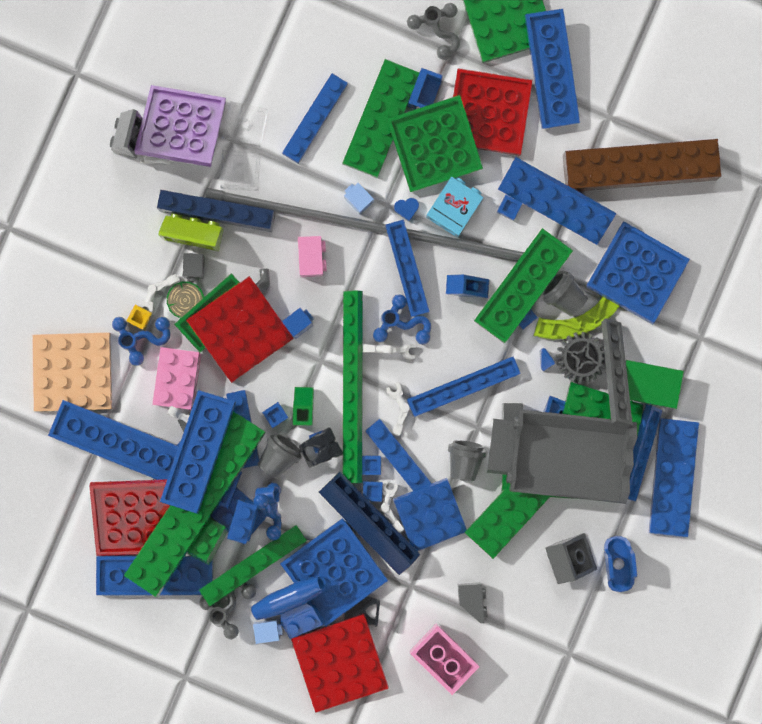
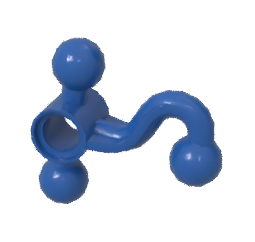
M397 294L392 298L393 306L391 310L382 313V325L374 330L373 338L376 342L381 343L387 340V330L389 327L396 326L403 330H409L422 323L424 329L418 331L415 337L419 344L425 345L430 341L431 323L424 316H416L406 323L399 320L398 311L406 306L407 300L405 296ZM387 313H391L395 317L392 324L385 321Z
M116 317L112 321V328L120 333L119 345L129 351V362L134 366H139L144 361V355L136 350L138 340L146 338L152 344L161 346L170 339V321L166 317H159L155 321L156 329L163 333L161 338H157L151 332L144 330L135 334L127 332V321L123 317ZM127 336L133 338V343L130 346H124L123 340Z
M274 482L270 483L267 487L257 488L253 504L257 505V509H261L265 516L270 517L274 521V525L268 527L266 531L267 537L273 541L280 538L282 526L281 514L278 513L281 487Z

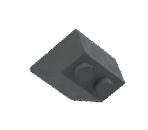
M585 533L545 547L557 584L576 581L597 570Z

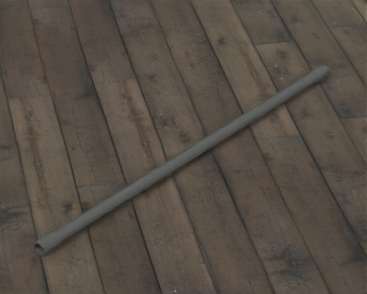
M207 188L205 198L269 209L274 210V212L388 234L385 224L228 193L213 188ZM407 229L409 239L513 260H519L524 253Z

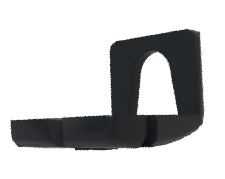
M330 427L299 445V449L309 468L332 460L333 457L337 458L343 455L338 442H335L336 437ZM306 447L319 449L318 455L314 460H310L307 457Z
M365 597L345 612L344 620L365 614L368 624L377 627L380 599ZM374 604H376L375 619L371 618L365 611Z

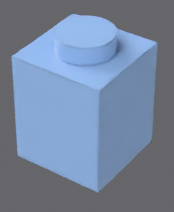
M359 183L356 185L351 184L345 190L344 198L360 215L374 202L371 195Z
M278 619L260 621L253 624L256 644L279 641L280 635H283L281 623L278 624Z

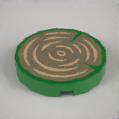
M181 281L169 289L166 304L174 316L181 318L205 296L196 284L189 281Z

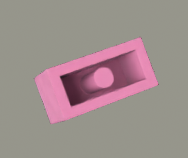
M321 236L298 237L300 277L323 276V271H327L326 260H323L322 252H326L325 241H322Z

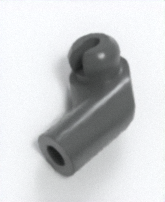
M259 269L260 280L256 285L262 294L270 286L269 269Z

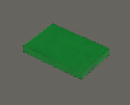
M626 360L629 397L631 401L677 409L684 371Z

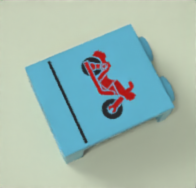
M451 177L427 213L426 218L458 238L484 197L481 196L482 193L476 188L472 187L470 189L465 186L466 183L462 179Z

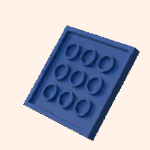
M623 221L586 287L653 325L690 259Z
M343 518L280 563L294 583L315 577L322 578L325 584V591L309 601V603L316 606L324 620L325 627L388 581Z

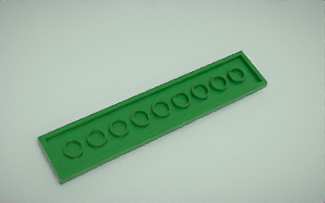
M233 411L199 513L196 514L170 505L124 574L126 578L158 598L266 433L264 430Z

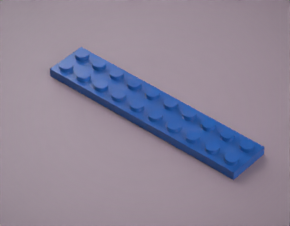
M62 400L48 436L156 480L168 479L179 447L65 400ZM240 471L219 505L226 508L229 507L243 473L242 471Z

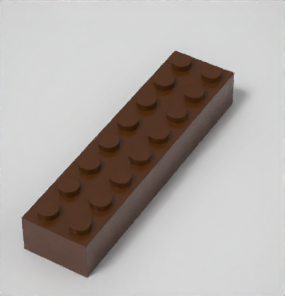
M718 139L569 150L563 154L565 184L578 192L716 181L722 177Z

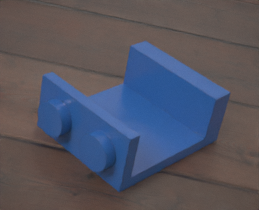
M246 499L238 500L227 539L244 544L250 541L259 512L257 505H254L252 501Z

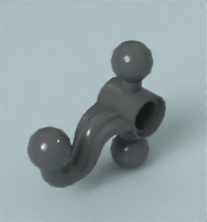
M447 3L443 9L430 6L425 10L424 15H411L408 17L407 25L410 29H418L422 23H425L428 26H432L433 32L439 38L452 40V46L441 45L438 47V58L447 60L451 54L459 49V37L453 32L442 31L439 26L441 17L453 18L456 16L458 9L455 4ZM434 12L437 15V19L430 20L427 14Z
M246 582L239 586L242 589L241 594L245 599L255 597V586ZM234 590L227 594L229 604L224 608L215 607L214 604L209 606L202 596L199 605L203 610L210 612V621L215 626L224 629V636L227 639H235L238 636L239 629L236 625L229 624L228 614L233 611L237 603ZM217 613H223L224 615L220 622H216L214 619Z

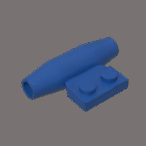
M321 577L295 582L270 593L251 607L252 614L256 620L280 615L281 625L288 637L292 639L324 624V620L316 606L310 604L309 601L325 591V584Z

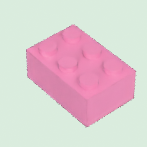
M160 348L152 405L173 406L175 408L192 410L197 390L201 361L200 352Z
M437 623L410 650V654L452 695L479 668L478 663Z

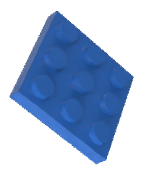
M447 478L393 499L409 542L417 551L463 534L467 530Z

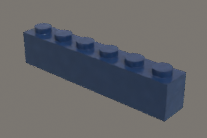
M161 189L157 209L160 212L174 213L186 217L272 232L275 218L274 210Z
M340 471L319 491L321 496L398 575L408 569L421 555Z

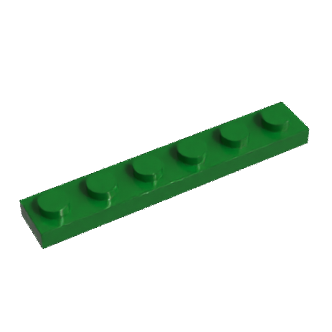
M295 525L283 533L278 540L271 541L199 591L208 605L211 606L307 540L298 526Z

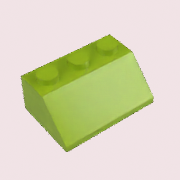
M171 213V216L165 215L158 233L163 240L219 252L224 231L220 227V223L209 221L208 224L201 223V219L190 217V220L182 219V215Z

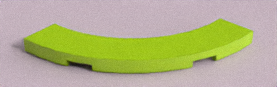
M602 297L589 311L571 319L550 320L539 317L533 336L544 339H567L566 337L569 335L574 338V333H577L578 336L581 335V332L586 334L601 326V322L604 319H609L619 308V305Z

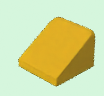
M135 304L126 321L145 331L152 313Z

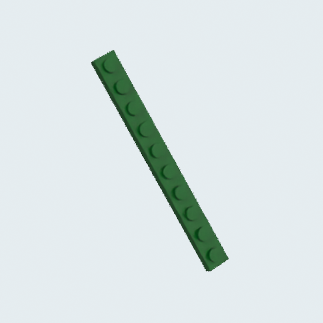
M360 290L343 291V475L351 483H362L363 291Z

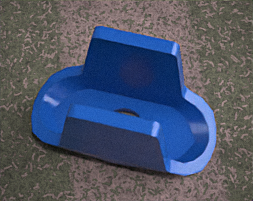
M614 536L607 539L604 544L607 581L612 591L624 592L633 587L637 577L636 557L627 538ZM616 558H621L624 561L623 568L615 569L613 561Z

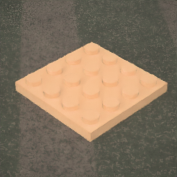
M110 333L32 335L35 412L58 411L62 400L88 410L112 409Z

